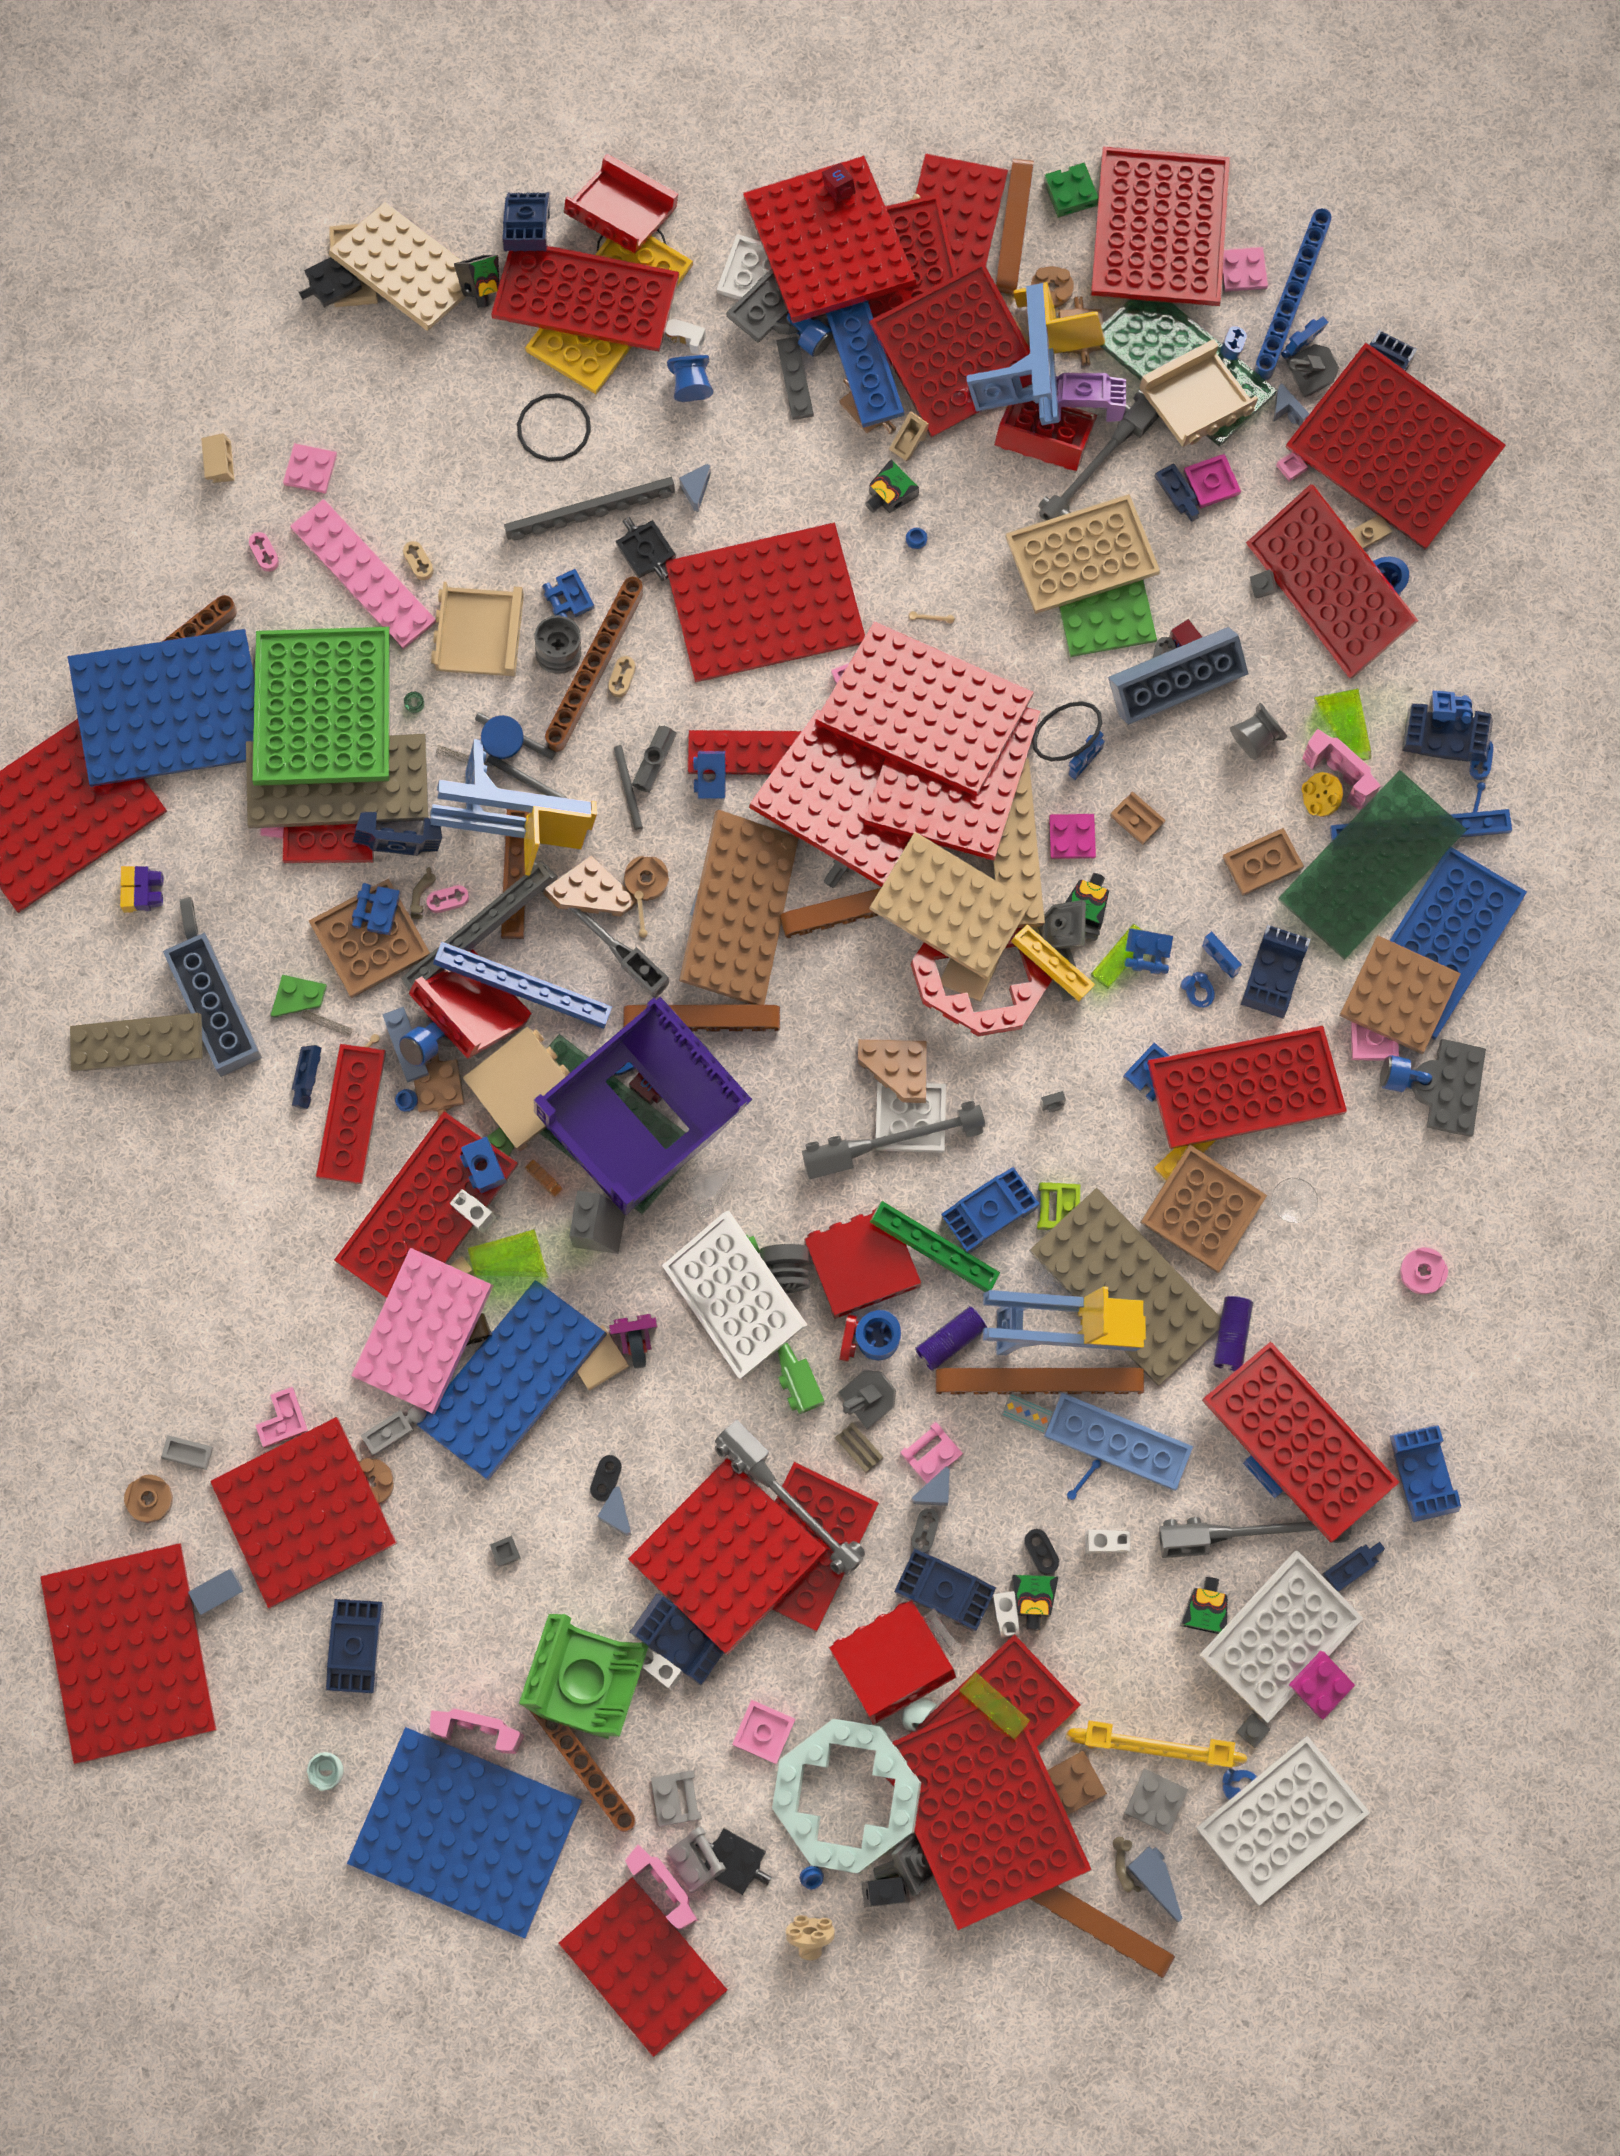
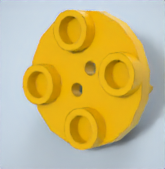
M1320 772L1314 774L1307 782L1303 783L1301 788L1303 801L1311 815L1329 816L1341 806L1343 789L1342 784L1335 775Z

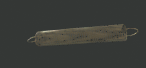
M438 745L439 748L445 751H452L450 748ZM437 748V750H439V751H441V752H443V753H445V754L451 756L452 759H455V760H457V761L463 762L462 760L456 758L455 756L450 755V754H448V753H446V752H444V751H442V750H440V749ZM452 753V754H454V755H456V756H458V757H460V758H462V759L468 761L467 759H465V758H463V757H461V756H459V755H457V754H455V753Z
M311 1013V1015H313V1016H315V1017H317V1018H319V1017L322 1018V1016H319V1015H317V1014ZM302 1014V1016L309 1019L310 1022L320 1025L318 1022ZM318 1020L319 1022H321V1023L327 1025L328 1027H330L331 1030L336 1031V1032H338V1033H341V1032L338 1031L337 1029H335V1028L329 1026L328 1024H326V1023H324V1022ZM334 1022L333 1024L329 1023L330 1025L340 1030L342 1029L339 1027H345V1025H342L337 1022Z

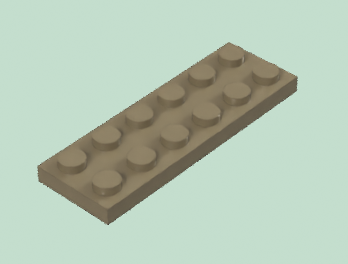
M190 1013L70 1026L71 1071H90L203 1059L201 1014Z

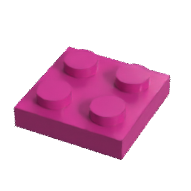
M1225 454L1184 468L1183 472L1190 488L1196 495L1200 509L1241 494V489Z
M1094 814L1049 815L1051 859L1096 858Z
M1320 1650L1292 1680L1289 1686L1320 1719L1324 1720L1355 1684L1324 1651Z

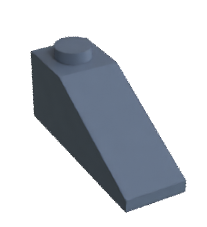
M404 1007L382 1014L407 1083L429 1075L425 1063L421 1066H415L409 1063L400 1051L399 1042L401 1037L413 1030Z
M1149 1846L1127 1868L1176 1922H1180L1183 1918L1167 1865L1163 1862L1165 1857L1156 1847L1152 1850Z

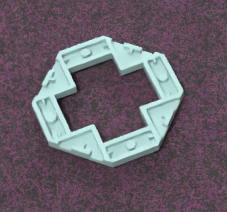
M832 1719L779 1760L772 1809L810 1865L861 1873L870 1864L894 1848L895 1845L914 1833L921 1782L911 1771L897 1747L888 1738L882 1726ZM832 1743L875 1750L872 1775L896 1779L889 1827L865 1824L861 1848L817 1841L821 1816L798 1812L805 1764L828 1767Z

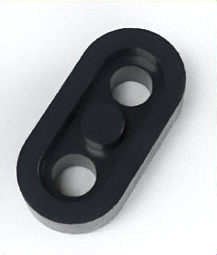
M607 1455L599 1461L590 1486L591 1495L597 1501H607L617 1485L622 1471V1464L616 1456ZM613 1463V1470H606V1464ZM600 1485L606 1486L604 1493L598 1492Z
M1030 1530L1025 1536L1024 1545L1033 1563L1040 1573L1045 1575L1053 1574L1059 1567V1557L1043 1530ZM1034 1537L1039 1538L1040 1545L1034 1546L1031 1540ZM1044 1559L1051 1560L1052 1564L1050 1567L1043 1565Z

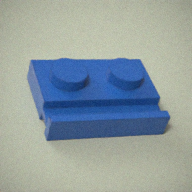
M1211 931L1205 936L1202 947L1212 956L1225 973L1234 978L1240 971L1242 964Z

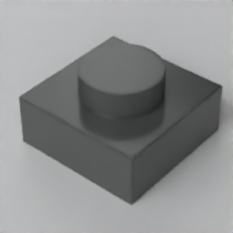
M1270 569L1250 577L1255 598H1262L1278 592L1273 571Z
M1061 1091L1041 1097L1040 1104L1042 1110L1055 1112L1062 1109V1105H1065L1066 1101L1064 1092Z
M512 1536L490 1544L498 1567L521 1559Z
M1251 1714L1236 1733L1252 1747L1256 1748L1270 1731V1728Z

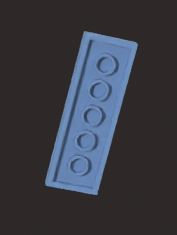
M1064 1393L1059 1398L1044 1436L1174 1491L1177 1490L1193 1446Z

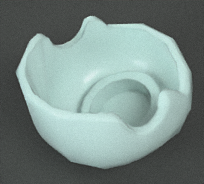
M922 1697L906 1706L902 1715L904 1728L909 1732L916 1731L915 1728L930 1715L929 1713L932 1709L937 1707L936 1704Z
M328 1752L315 1755L309 1761L307 1768L310 1784L317 1787L320 1791L334 1788L341 1781L344 1773L341 1760ZM320 1770L333 1772L329 1776H324L320 1773Z

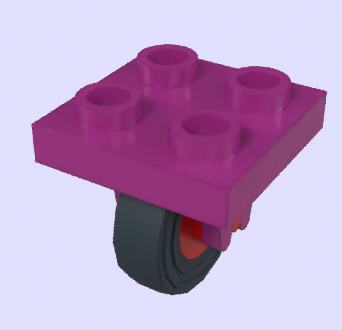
M651 1314L637 1316L636 1321L628 1322V1318L613 1320L614 1324L609 1325L610 1334L621 1335L623 1353L632 1356L634 1368L646 1367L645 1353H647V1350L652 1349L649 1329L658 1327L656 1317L651 1318ZM641 1330H644L645 1339L642 1338ZM627 1332H628V1337H629V1341H628V1342H627V1339H626V1333H627Z

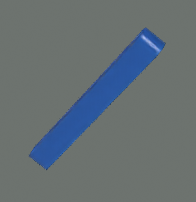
M1319 208L1314 211L1256 361L1254 373L1261 380L1271 378L1329 230L1332 216L1327 209ZM1289 293H1295L1297 296H1292ZM1282 311H1288L1290 314H1284ZM1275 329H1280L1283 332H1277ZM1268 347H1273V348H1275L1276 350H1275V351H1271V350L1268 349ZM1261 366H1267L1269 369H1263Z

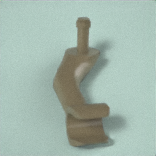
M430 867L426 869L427 873L423 875L413 889L412 905L410 906V915L413 919L423 918V915L414 913H423L424 906H419L421 895L436 881V876L431 873L432 869Z
M1116 1837L1113 1840V1847L1117 1850L1115 1868L1120 1883L1127 1893L1132 1891V1889L1140 1892L1141 1887L1134 1885V1880L1129 1876L1125 1868V1852L1131 1850L1132 1842L1124 1840L1123 1837Z

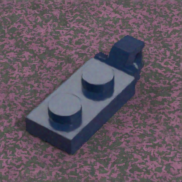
M1173 463L1156 472L1154 477L1180 514L1185 512L1191 522L1198 519L1200 512L1196 508L1198 505L1196 495L1176 465Z
M303 1046L300 1049L291 1089L294 1090L292 1106L308 1109L310 1105V1096L316 1081L317 1067L321 1059L322 1047Z
M1378 1542L1370 1549L1366 1544L1360 1546L1322 1573V1575L1339 1592L1373 1568L1379 1562L1376 1556L1383 1552L1385 1548L1381 1542Z

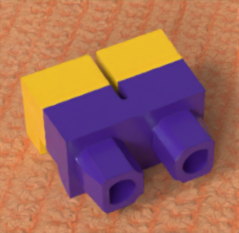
M121 866L122 888L120 907L123 912L151 911V907L163 906V893L152 892V886H163V873L161 871H151L148 866Z

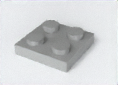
M1144 1768L1125 1810V1814L1169 1834L1188 1789Z

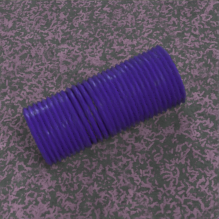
M1226 1296L1224 1298L1213 1361L1215 1367L1221 1369L1223 1368L1221 1366H1224L1222 1364L1232 1365L1230 1370L1236 1371L1243 1365L1254 1304L1252 1300L1238 1296Z
M969 1306L945 1324V1326L941 1327L940 1330L926 1338L923 1343L917 1345L915 1350L920 1358L923 1356L927 1360V1367L934 1371L939 1365L951 1358L953 1354L955 1355L957 1351L971 1343L974 1338L976 1339V1337L980 1336L983 1333V1329L987 1328V1325L978 1312Z

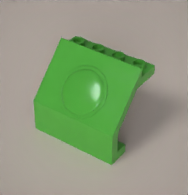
M548 1614L519 1704L541 1718L605 1739H609V1736L620 1737L649 1646L639 1642L615 1641L570 1624L572 1618L566 1614Z

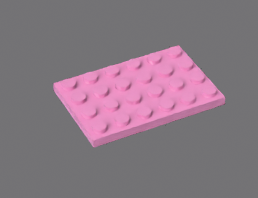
M410 1248L351 1376L435 1414L494 1285Z

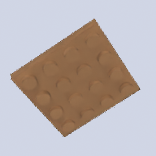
M388 878L371 887L370 893L376 895L378 886L394 889ZM357 895L309 920L312 929L351 998L421 962L430 954L400 898L390 935L368 931V922L362 921L361 928L352 927L354 919L352 918L353 910H356L358 904ZM367 902L366 913L371 914L373 903Z
M1377 935L1339 1016L1423 1055L1461 973Z
M1189 1145L1140 1223L1216 1273H1219L1267 1195Z

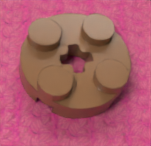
M1048 266L1039 268L1036 271L1031 285L1047 282L1048 285L1054 283L1058 286L1054 291H1050L1054 308L1062 306L1072 297L1074 283L1067 269Z
M653 856L634 858L625 869V887L633 896L635 892L642 891L644 894L643 901L660 897L666 891L669 883L666 865L659 858ZM651 874V881L642 882L643 878L641 875Z
M365 1458L360 1461V1465L366 1477H376L374 1480L376 1486H371L378 1503H383L390 1497L394 1489L392 1471L381 1460Z
M156 1475L140 1476L141 1478L132 1481L128 1485L124 1495L125 1506L131 1516L140 1522L152 1523L159 1521L171 1509L173 1503L171 1488L162 1478ZM149 1492H151L152 1497L155 1498L154 1502L146 1505L143 1496H148Z

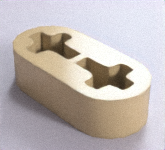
M416 541L406 543L403 547V553L411 570L418 579L428 580L432 577L434 570L427 554L420 543ZM409 549L417 550L418 558L415 559L413 554H409ZM419 563H422L427 568V573L424 574L420 571Z
M629 656L620 657L614 666L608 684L609 692L614 697H623L627 694L635 674V662ZM625 663H629V667L631 669H626L625 674L623 675L622 667L620 665H625ZM622 679V687L624 688L615 691L613 685H617L619 680Z

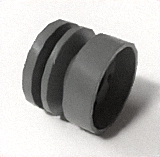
M560 615L550 616L542 620L534 634L536 660L539 665L547 672L555 674L567 673L573 670L579 663L582 655L581 634L577 624L570 618Z
M777 1244L760 1249V1257L786 1294L810 1288V1280L806 1279L810 1276V1271L799 1268L809 1264V1248L801 1244Z

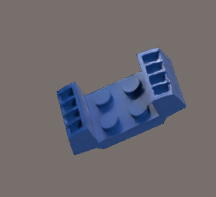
M1012 1167L959 1200L941 1215L962 1246L970 1254L982 1246L983 1241L1020 1217L1023 1219L1035 1211L1039 1206V1202L1015 1168Z
M1439 1425L1389 1435L1413 1523L1459 1512L1461 1502L1458 1490H1453L1441 1448V1443L1444 1440Z

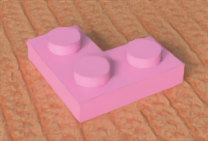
M293 1387L271 1394L270 1396L278 1417L255 1425L263 1448L308 1431Z

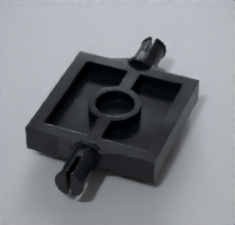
M330 257L304 270L310 287L298 293L302 300L314 295L325 308L361 290L362 286L354 274Z
M627 517V520L625 518L622 522L628 529V532L625 536L615 541L616 546L637 578L655 571L660 580L664 581V578L667 579L669 575L663 566L667 560L676 558L675 552L653 520L636 527L631 517Z
M726 1828L722 1829L716 1841L713 1843L708 1842L719 1862H723L726 1868L714 1880L741 1895L745 1893L748 1885L754 1879L768 1886L772 1876L760 1871V1864L766 1850ZM706 1859V1862L704 1864L706 1865L709 1871L711 1866Z

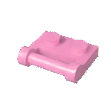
M937 1422L933 1423L930 1426L931 1429L908 1449L904 1448L900 1451V1454L926 1484L946 1466L949 1467L963 1455ZM938 1436L941 1442L917 1461L913 1456Z

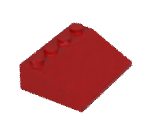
M1035 400L1007 406L999 423L995 446L1020 453L1026 457L1042 460L1045 463H1052L1068 470H1078L1097 414L1078 408L1061 407V421L1042 425L1039 403H1035Z

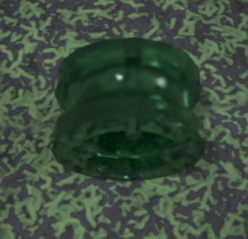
M409 692L404 698L405 707L409 712L418 713L424 708V698L419 692ZM412 698H416L418 701L415 707L412 704H408L411 703Z

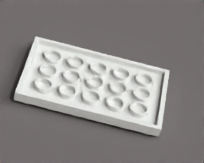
M729 1211L722 1213L662 1265L739 1379L747 1376L807 1326Z
M1294 1551L1201 1652L1200 1656L1264 1722L1268 1723L1295 1694L1294 1690L1289 1686L1292 1680L1320 1650L1329 1656L1359 1624L1363 1617L1299 1551Z
M1306 1736L1198 1825L1196 1829L1254 1902L1260 1906L1370 1812L1310 1738Z

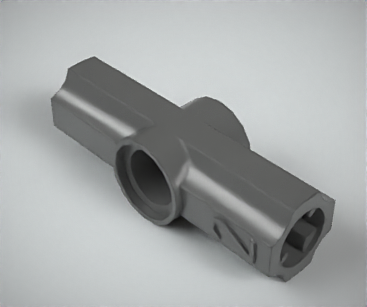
M659 725L650 746L644 752V759L632 782V786L640 791L650 793L660 770L664 766L665 759L677 735L670 727ZM652 756H658L660 758L657 762H651L649 760Z

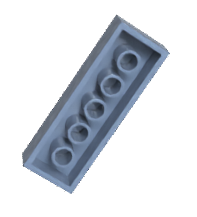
M1226 627L1109 676L1108 680L1117 712L1129 725L1246 676L1249 673L1239 635L1231 628Z
M205 932L164 950L163 953L190 1013L201 1014L202 1040L220 1077L262 1059L261 1053Z

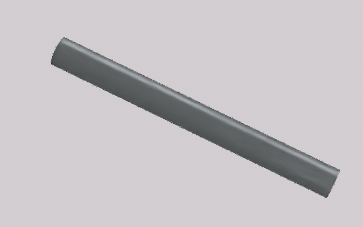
M480 712L475 717L476 721L484 725L491 719ZM524 736L522 745L553 760L556 755L555 751Z
M618 745L613 749L634 830L642 829L643 826L622 745Z
M491 754L488 756V763L542 794L567 798Z

